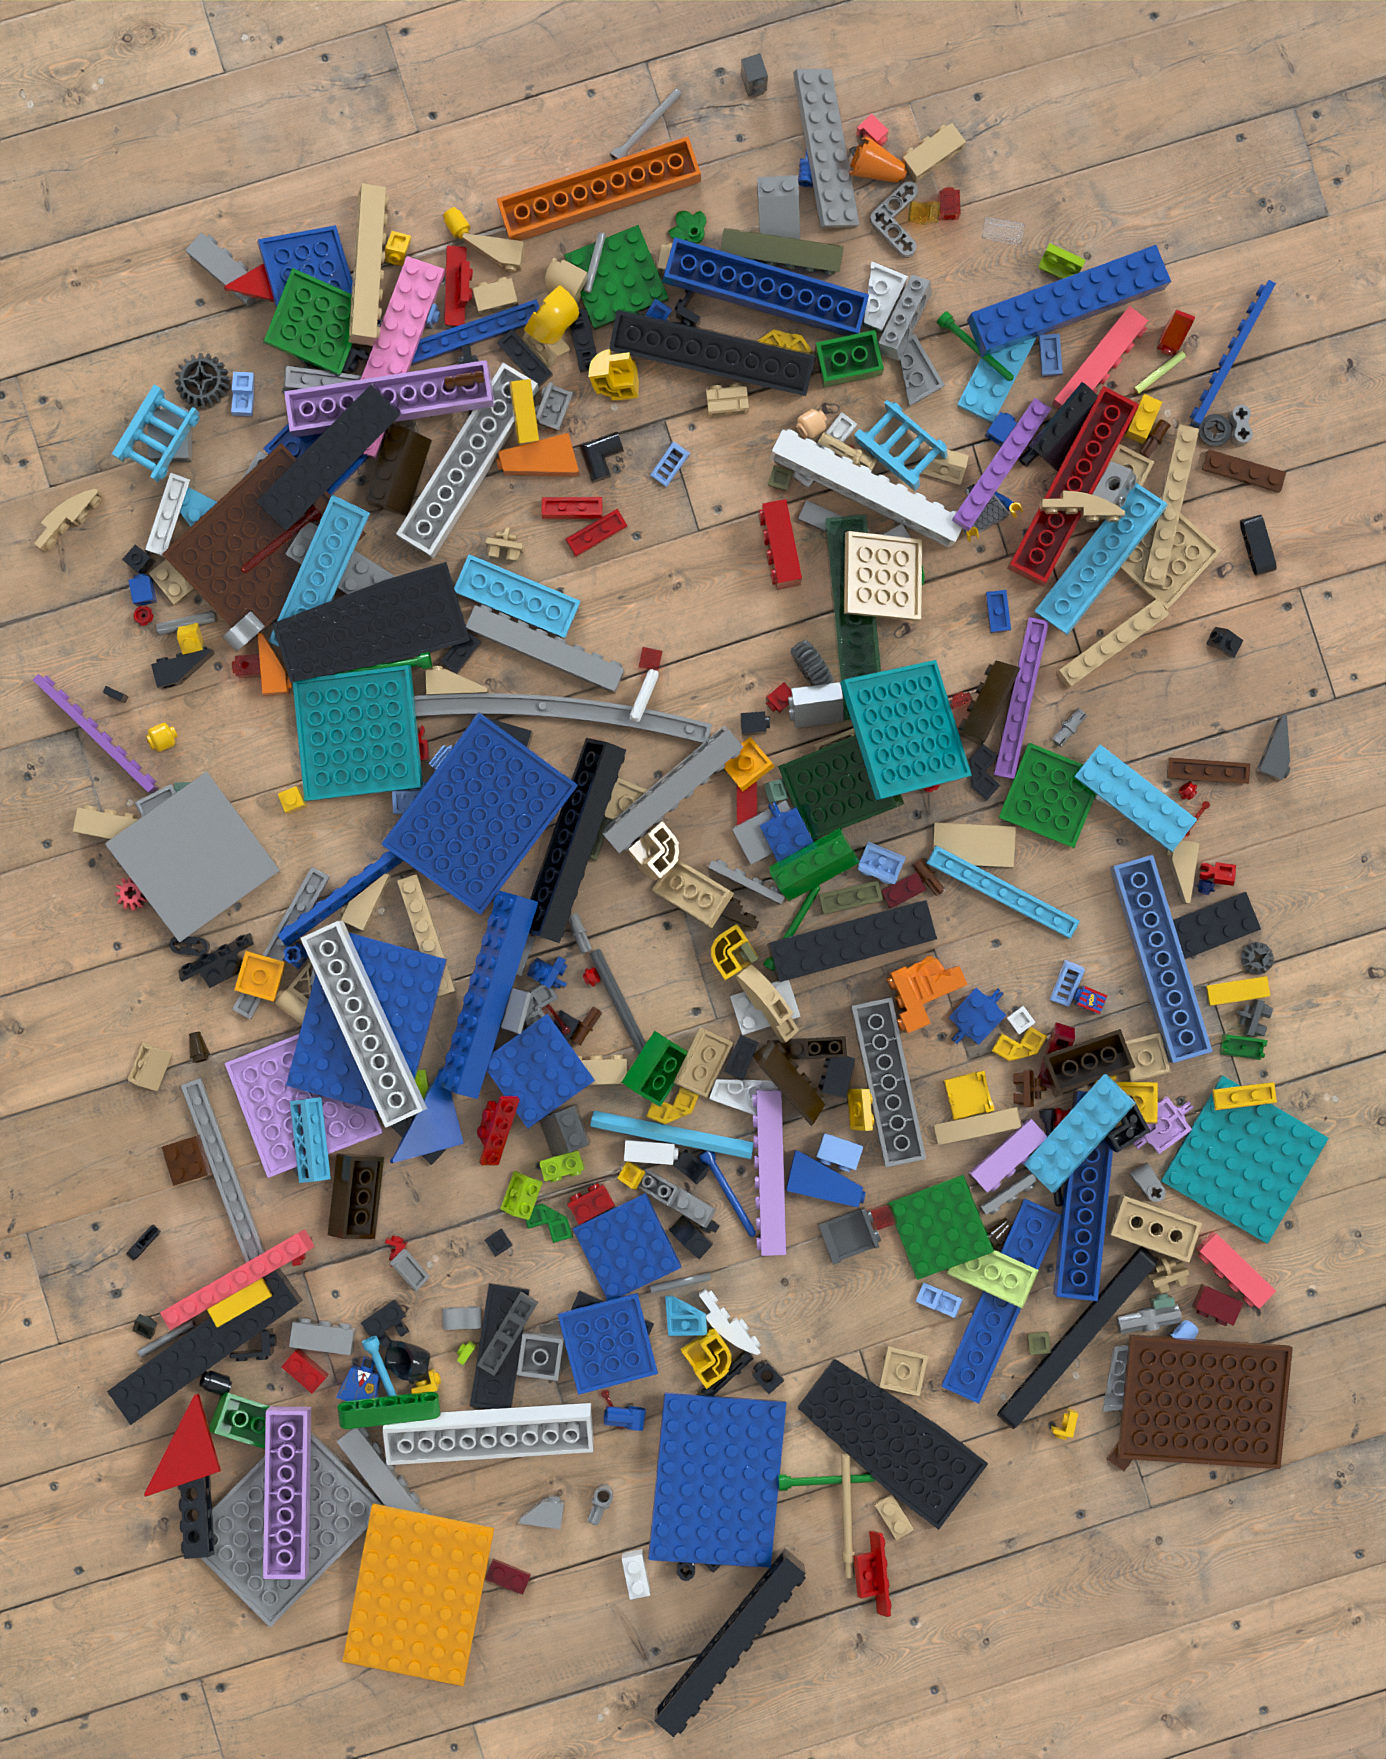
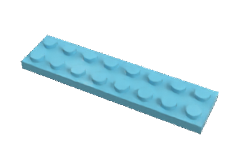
M1136 483L1126 496L1124 506L1120 507L1125 511V516L1119 519V522H1107V519H1105L1036 608L1035 613L1068 635L1168 507V504Z
M331 496L277 621L333 600L369 518V512L339 497ZM273 629L268 642L279 646Z

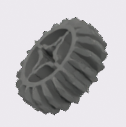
M202 353L198 354L197 359L191 354V361L185 358L184 362L186 365L180 364L178 366L182 371L175 372V375L179 377L175 380V384L179 385L176 388L177 392H182L180 397L186 399L189 405L193 402L196 408L200 403L203 408H206L207 403L212 407L214 406V400L220 403L219 396L226 397L223 389H229V386L225 383L230 381V378L226 376L229 373L228 370L223 369L224 363L219 362L217 357L211 358V355L208 353L205 358ZM205 366L215 369L217 376L207 374ZM197 368L196 373L194 375L189 376L190 373ZM204 376L206 380H203V384L201 385L199 381H202V378ZM188 385L198 387L200 395L191 393ZM216 385L215 388L208 393V389L211 386Z
M803 640L791 648V654L795 663L811 686L834 683L833 676L827 665L809 641Z

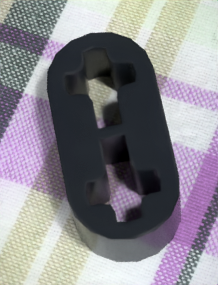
M173 937L169 943L170 949L177 954L202 956L207 954L210 949L209 942L199 937H186L181 942L188 943V946L181 947L180 950L175 946V942H179L176 937ZM199 941H201L205 948L201 949L199 953L197 948H192V944H199Z

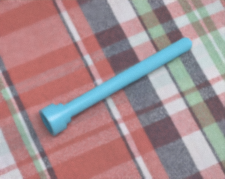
M377 1336L369 1337L362 1341L363 1348L368 1354H371L387 1395L396 1396L397 1394L378 1351L380 1349V1342Z

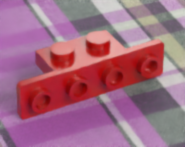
M450 245L446 247L445 326L457 327L465 324V306L472 299V288H469V281H472L473 269L470 268V261H466V247Z
M501 1096L498 1104L495 1101H487L486 1108L482 1112L481 1124L477 1128V1136L484 1146L479 1161L481 1165H499L520 1101L518 1096Z
M869 1531L871 1552L853 1556L857 1597L862 1599L875 1596L877 1614L890 1617L892 1604L889 1599L888 1563L884 1548L886 1542L883 1533Z

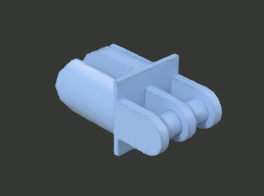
M1184 1320L1172 1333L1169 1332L1168 1334L1174 1338L1195 1339L1198 1334V1328L1189 1320Z

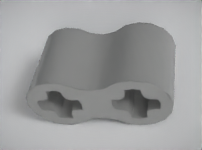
M1245 405L1236 406L1228 417L1232 425L1230 440L1236 447H1242L1247 444L1253 435L1252 429L1249 427L1251 412Z
M250 611L223 636V639L237 652L265 626Z
M481 1307L442 1308L443 1330L481 1328Z

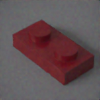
M916 872L882 890L881 893L889 908L892 909L922 893L926 888Z
M493 1558L485 1580L523 1595L531 1573Z

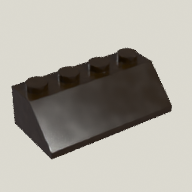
M395 424L390 425L366 498L369 505L406 517L408 516L432 443L431 439L411 429Z
M997 660L993 665L989 663L984 673L987 676L984 683H979L975 692L978 696L975 701L971 700L967 711L970 713L967 719H962L958 727L961 730L959 733L961 737L980 746L986 741L1021 669L1020 667Z
M1121 1029L1043 1056L1047 1078L1055 1097L1095 1084L1104 1074L1112 1078L1132 1071L1135 1068Z
M770 1040L752 1056L760 1068L809 1125L812 1126L825 1106L824 1101L821 1099L824 1095L817 1087L813 1089L809 1085L812 1081L804 1072L800 1074L797 1071L799 1066L792 1058L788 1060L785 1057L786 1051L780 1043L775 1045Z
M337 1153L328 1226L329 1236L341 1239H375L384 1157Z

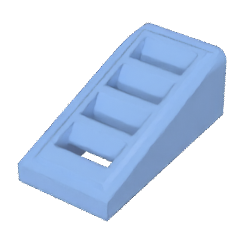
M672 442L650 476L667 487L691 453L676 442ZM673 450H676L681 455H683L682 458L680 459L678 456L673 454ZM670 456L671 458H673L675 461L678 462V464L675 465L672 462H670L668 460V457ZM663 464H667L674 470L670 472L665 467H663ZM658 471H663L669 477L667 479L664 478L662 475L658 473Z
M1065 960L1050 1000L1069 1007L1085 972L1084 967ZM1068 969L1076 971V975L1067 972ZM1064 977H1068V978H1070V979H1073V980H1074L1073 983H1072V982H1069V981H1067V980H1064ZM1061 984L1070 987V991L1061 988ZM1058 992L1068 995L1067 999L1057 995Z

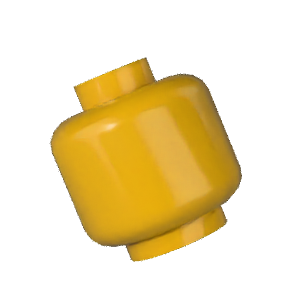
M166 723L149 728L148 735H145L151 750L155 749L157 752H162L175 746V738L178 737L174 727H169Z

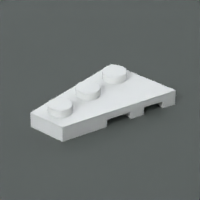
M871 262L869 298L864 318L865 326L883 333L908 281V276Z
M716 1079L709 1099L757 1115V1107H753L752 1095H756V1089H778V1087L768 1080Z

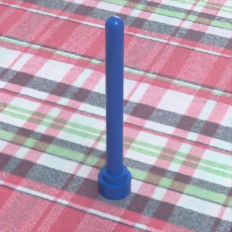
M708 1150L698 1155L702 1163L709 1166L748 1235L754 1237L756 1231L715 1162V1152Z

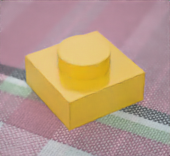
M626 1161L617 1179L631 1189H637L645 1171L634 1163Z

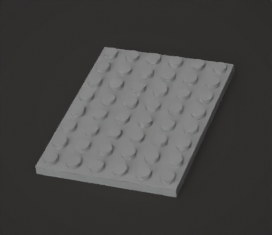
M312 1431L309 1574L305 1579H263L265 1456L212 1509L215 1555L201 1558L269 1627L368 1528L372 1504L384 1505ZM194 1531L193 1538L196 1541L199 1540L200 1535L197 1531Z

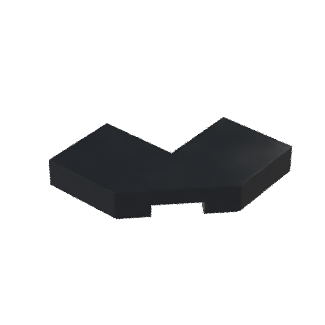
M982 744L969 759V767L972 774L970 780L971 788L987 801L1000 786L999 783L985 772L998 756Z

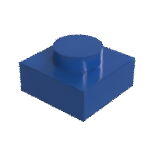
M655 299L645 315L667 319L672 309Z

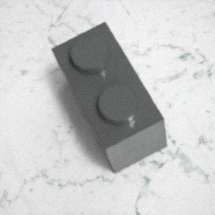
M761 53L741 59L740 75L748 97L752 95L757 97L767 91L768 74Z

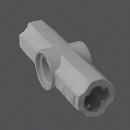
M1177 1304L1160 1309L1147 1307L1139 1309L1135 1313L1116 1316L1120 1334L1140 1330L1153 1331L1159 1329L1160 1326L1181 1322V1313Z

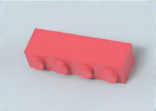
M1211 1232L1196 1248L1200 1253L1198 1257L1206 1265L1210 1263L1215 1268L1212 1271L1221 1279L1225 1277L1229 1281L1227 1285L1235 1293L1238 1291L1245 1296L1242 1300L1251 1308L1255 1306L1260 1309L1276 1292L1217 1233Z

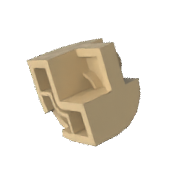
M553 258L545 274V286L548 294L561 285L570 293L578 305L581 299L580 292L588 280L587 272L565 260H562L560 263L557 262V259Z
M663 821L649 828L643 837L638 838L626 850L638 864L637 867L653 880L660 879L679 860V842Z

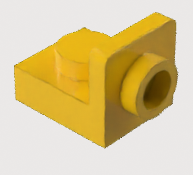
M391 231L385 247V262L403 267L405 256L411 243L410 235Z
M431 1368L428 1371L430 1381L428 1382L427 1379L415 1382L416 1385L411 1388L412 1394L437 1391L439 1384H441L439 1372L435 1373V1369Z
M1067 1409V1414L1064 1413L1062 1416L1061 1425L1064 1426L1063 1428L1051 1426V1431L1055 1434V1437L1067 1440V1437L1073 1438L1078 1418L1077 1411Z

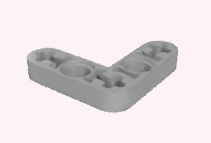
M910 181L903 183L872 212L870 218L872 227L903 258H910L914 255L916 243L894 218L912 203L917 196L918 188L915 183ZM905 188L907 190L912 189V196L907 194L904 200H902L901 197L905 194ZM897 201L900 205L899 209L891 210L888 206L889 202ZM876 215L878 217L883 216V222L887 225L885 230H883L884 224L881 221L875 222ZM896 229L899 232V236L890 238L887 233L888 230ZM902 236L904 237L903 240H902V242H903L906 246L910 244V245H911V248H910L911 251H909V250L903 251L904 245H903L901 242H899L900 239L902 238Z

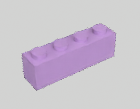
M1028 1118L1022 1124V1127L1017 1128L976 1165L969 1174L987 1193L990 1190L992 1192L1001 1185L1000 1181L1005 1176L1009 1178L1016 1172L1015 1167L1019 1163L1023 1165L1031 1156L1030 1153L1037 1149L1047 1138L1046 1134L1032 1119Z

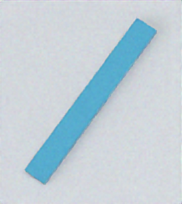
M935 845L926 862L932 867L1070 939L1080 922L1076 918Z
M595 1110L590 1124L594 1128L751 1159L753 1142Z

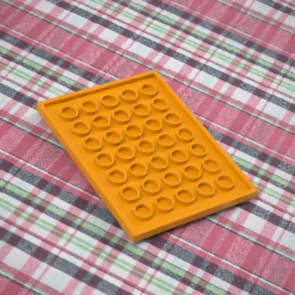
M373 1503L342 1662L464 1686L495 1528Z

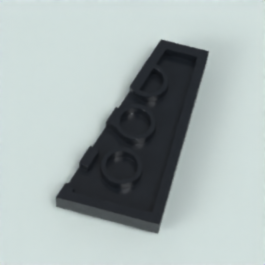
M1083 382L1080 383L1029 445L1056 471L1059 470L1098 397Z

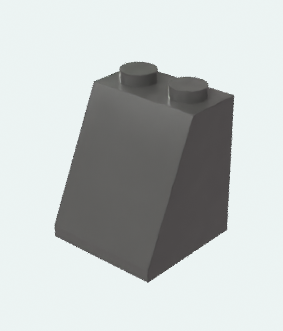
M577 1104L549 1114L539 1120L552 1157L573 1152L591 1143Z

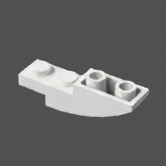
M706 1288L702 1290L699 1296L710 1310L706 1313V1320L735 1346L755 1355L760 1354L759 1347L761 1344L755 1336L751 1337L747 1332L749 1327L743 1319L739 1321L737 1317L729 1321V1313L724 1307L720 1309L717 1305L718 1298L713 1291L708 1292Z

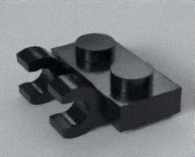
M396 1299L361 1322L369 1337L377 1336L384 1349L389 1346L391 1341L385 1331L393 1325L401 1337L410 1332L402 1320L407 1315Z

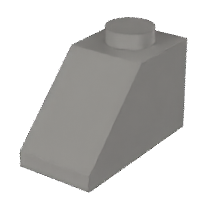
M549 1495L548 1498L544 1497L521 1515L519 1524L561 1529L565 1500H560L561 1497Z

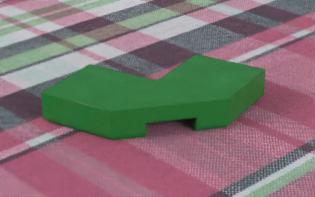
M543 1203L534 1205L530 1219H525L528 1229L548 1224L553 1243L573 1237L568 1217Z

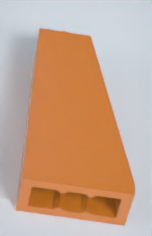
M569 433L498 451L499 458H496L499 470L503 469L505 475L580 476Z

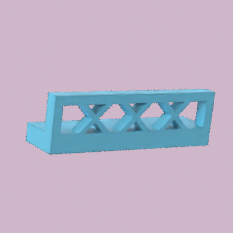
M321 1097L290 1101L299 1183L331 1179ZM298 1104H301V1115L298 1112ZM301 1126L303 1127L304 1131L303 1135L301 1134ZM303 1147L306 1149V1155L303 1154ZM306 1167H307V1169H308L309 1178H306V1173H305V1168H306Z

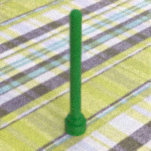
M945 311L938 318L936 324L942 329L951 330L981 357L976 342L954 323L953 316L948 311ZM988 354L981 357L1007 381L1014 379L1013 374L993 356Z
M426 652L421 653L420 656L414 659L376 664L335 674L405 665L430 669L432 668V659L430 653Z
M820 886L810 890L782 939L794 936L819 893ZM770 956L766 958L763 966L775 972Z
M786 1474L778 1475L779 1491H787L792 1486L842 1484V1475L791 1478V1476ZM870 1474L850 1475L851 1483L876 1481Z

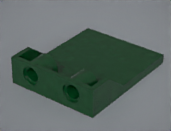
M856 735L778 766L794 808L797 807L812 840L827 835L839 828L848 827L904 805L901 794L876 801Z

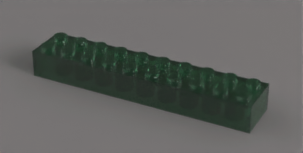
M866 514L825 519L839 682L849 678L881 672L876 617L844 614L845 533L848 531L868 533ZM843 695L844 722H852Z

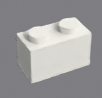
M643 1549L622 1553V1563L630 1600L650 1596L651 1589Z

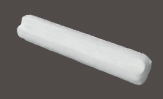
M653 669L648 671L630 713L631 721L639 722L659 677L658 671Z

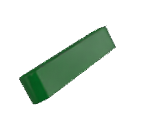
M436 1392L345 1401L337 1406L339 1425L342 1429L432 1420L441 1415L439 1395Z

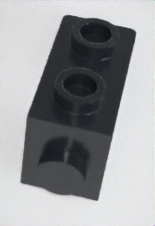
M685 289L686 295L684 299H679L674 308L676 310V318L681 320L683 324L698 327L701 323V317L686 309L695 292Z
M273 1328L261 1331L262 1350L233 1351L230 1353V1358H236L237 1362L247 1361L248 1357H256V1360L269 1359L268 1356L274 1353V1346L277 1345L276 1333L273 1334Z

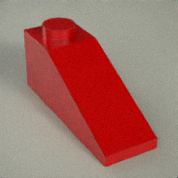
M1176 309L1163 329L1157 349L1168 356L1176 355L1195 320V316Z

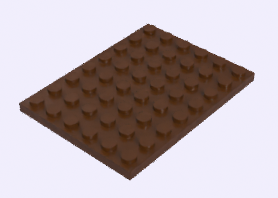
M282 443L162 553L165 559L231 627L235 626L251 611L265 626L258 633H261L280 615L300 570L301 564L287 556V550L306 520L319 526L331 498V495L325 491L287 531L256 502L297 460ZM362 531V534L358 541H360L366 535L364 531ZM258 633L247 644L253 641L258 636Z
M1129 1334L1117 1457L1119 1459L1281 1469L1293 1347L1290 1345Z

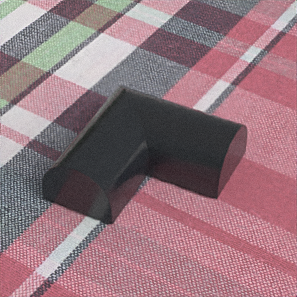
M618 432L579 444L592 483L611 477L605 458L624 452Z
M1137 1104L1120 1120L1122 1124L1107 1134L1105 1140L1108 1146L1118 1153L1151 1132Z

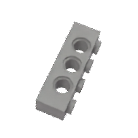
M911 275L879 341L881 355L900 360L932 294L930 280Z

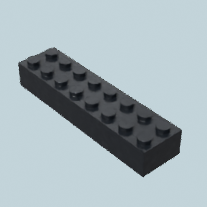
M372 383L256 502L287 531L402 412Z
M927 900L773 941L767 943L777 982L779 983L937 939Z

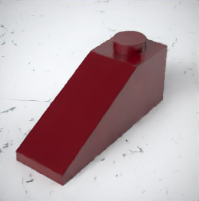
M1055 1022L1044 1055L1072 1046L1075 1041V1028ZM1042 1059L1037 1078H1041V1086H1047V1088L1052 1089L1047 1078L1044 1059Z

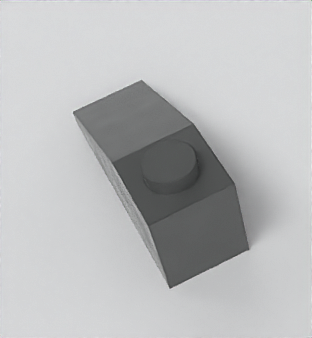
M1284 714L1278 717L1256 769V773L1275 781H1281L1283 778L1286 779L1291 769L1288 767L1290 763L1287 716Z

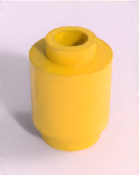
M452 207L444 212L442 215L444 218L443 222L454 238L459 237V239H462L463 233L469 234L471 226L460 210Z

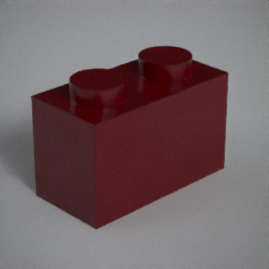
M1201 1284L1192 1306L1197 1309L1196 1313L1208 1318L1211 1315L1216 1318L1215 1322L1223 1326H1227L1228 1323L1234 1326L1244 1303Z

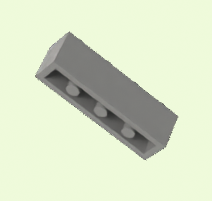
M201 232L185 250L195 262L223 286L247 273L248 268L241 261L236 263L232 259L233 255L226 248L221 250L217 246L218 242L211 235L206 237ZM230 291L249 308L257 300L256 298Z

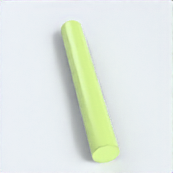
M1183 351L1177 353L1135 386L1134 391L1137 394L1141 393L1186 357Z

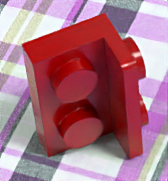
M596 1183L587 1188L589 1192L583 1195L579 1192L569 1198L570 1202L567 1205L579 1225L615 1206L604 1184L599 1185Z

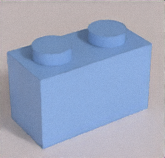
M823 1132L816 1157L820 1158L819 1162L831 1166L833 1162L839 1164V1169L850 1172L851 1169L856 1170L863 1146Z

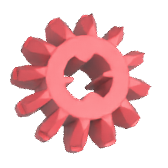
M130 876L128 881L125 878L121 879L123 886L117 884L116 888L120 889V892L114 893L115 896H121L117 903H124V909H128L130 906L133 911L136 910L137 906L143 908L142 901L148 902V900ZM132 890L136 891L135 895L129 896V892H132Z

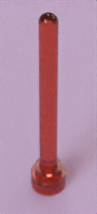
M312 504L307 509V512H305L303 518L241 567V571L248 573L309 522L319 521L323 517L322 514Z

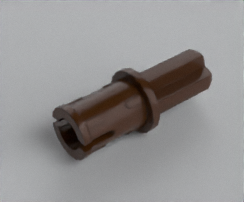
M1160 419L1152 433L1148 434V439L1139 453L1146 458H1150L1158 444L1162 443L1161 439L1171 425L1167 421Z
M923 858L912 865L923 879L922 882L928 885L935 896L945 891L944 886L934 875L935 871H931Z
M592 1007L584 1020L579 1022L580 1026L570 1039L581 1046L589 1032L593 1031L592 1028L602 1015V1012L598 1008Z

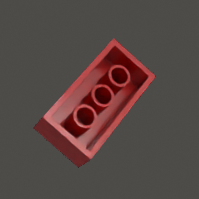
M787 500L762 503V509L759 510L758 517L760 526L765 528L762 537L764 546L768 545L769 548L766 557L768 565H772L773 568L770 573L772 585H776L777 590L799 586L802 582V574Z

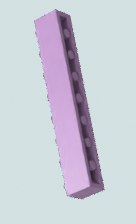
M756 1089V1095H752L753 1107H757V1115H753V1127H757V1135L754 1136V1148H758V1156H754V1168H758L759 1176H755V1189H759V1197H755L756 1209H760V1217H756V1230H760V1238H757V1250H761V1256L786 1255L781 1091L779 1089Z

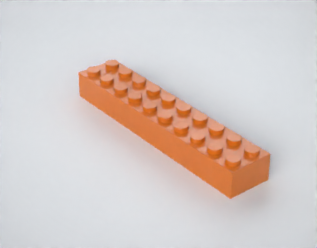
M689 136L497 198L496 200L509 239L522 241L701 182V172Z

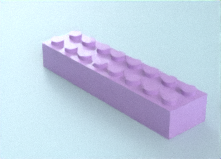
M270 1406L266 1410L263 1579H305L309 1574L311 1407Z

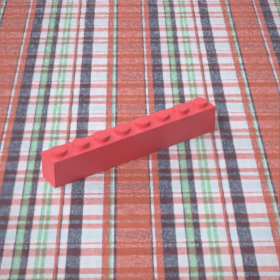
M304 1229L160 1312L169 1330H172L315 1246Z

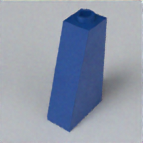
M799 1150L794 1151L786 1191L858 1208L860 1203L863 1204L866 1192L863 1191L861 1185Z

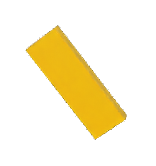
M531 379L510 381L518 443L539 441Z
M1267 976L1206 985L1209 1006L1271 996Z
M1274 1082L1212 1089L1214 1110L1277 1103Z
M263 1278L210 1307L207 1311L216 1327H219L268 1299L272 1294Z

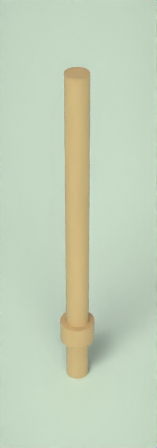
M842 1454L844 1552H842L843 1562H845V1578H853V1556L855 1552L852 1547L850 1455Z

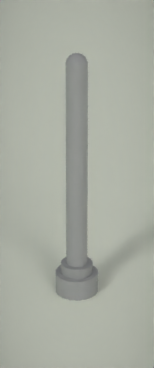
M675 89L622 147L614 148L610 153V157L616 160L628 156L629 150L681 95L680 90Z

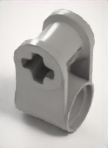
M1147 1162L1130 1172L1134 1182L1149 1200L1160 1202L1164 1199L1166 1195L1165 1189ZM1153 1187H1154L1155 1189H1159V1191L1157 1192V1193H1158V1196H1157V1197L1154 1196V1195H1152V1196L1150 1195V1194H1152V1192H1153V1191H1152V1188H1153Z

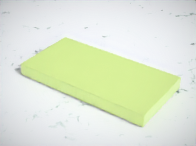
M994 1250L993 1253L949 1268L947 1274L1023 1308L1039 1270Z

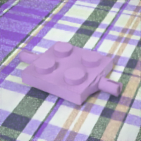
M1167 1096L1158 1102V1124H1147L1151 1132L1133 1143L1135 1147L1139 1149L1145 1143H1149L1160 1154L1190 1132L1192 1129L1186 1122L1184 1114L1193 1109L1191 1103L1187 1101V1103L1178 1108L1173 1105Z

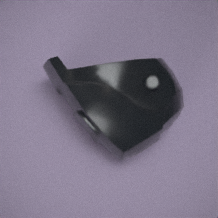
M391 1340L386 1351L384 1365L386 1369H391L398 1378L409 1380V1383L413 1384L414 1380H421V1378L426 1376L429 1368L430 1353L417 1345Z

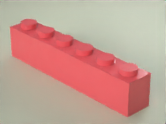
M1129 306L1054 399L1052 405L1059 410L1081 382L1097 393L1095 389L1099 383L1103 385L1110 376L1108 374L1109 370L1118 367L1123 360L1120 358L1124 352L1128 354L1135 345L1133 340L1136 337L1141 338L1148 329L1145 325L1149 320Z

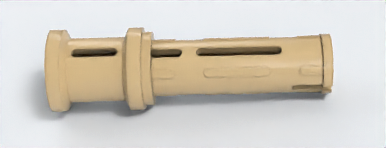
M826 432L822 433L817 442L833 450L835 453L851 459L854 465L858 467L861 465L865 466L871 471L878 460L864 454L861 449L855 450Z

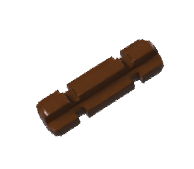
M483 371L474 372L475 374L471 372L458 374L455 377H445L444 383L447 389L455 388V386L462 387L473 385L474 382H477V384L484 383L485 376Z

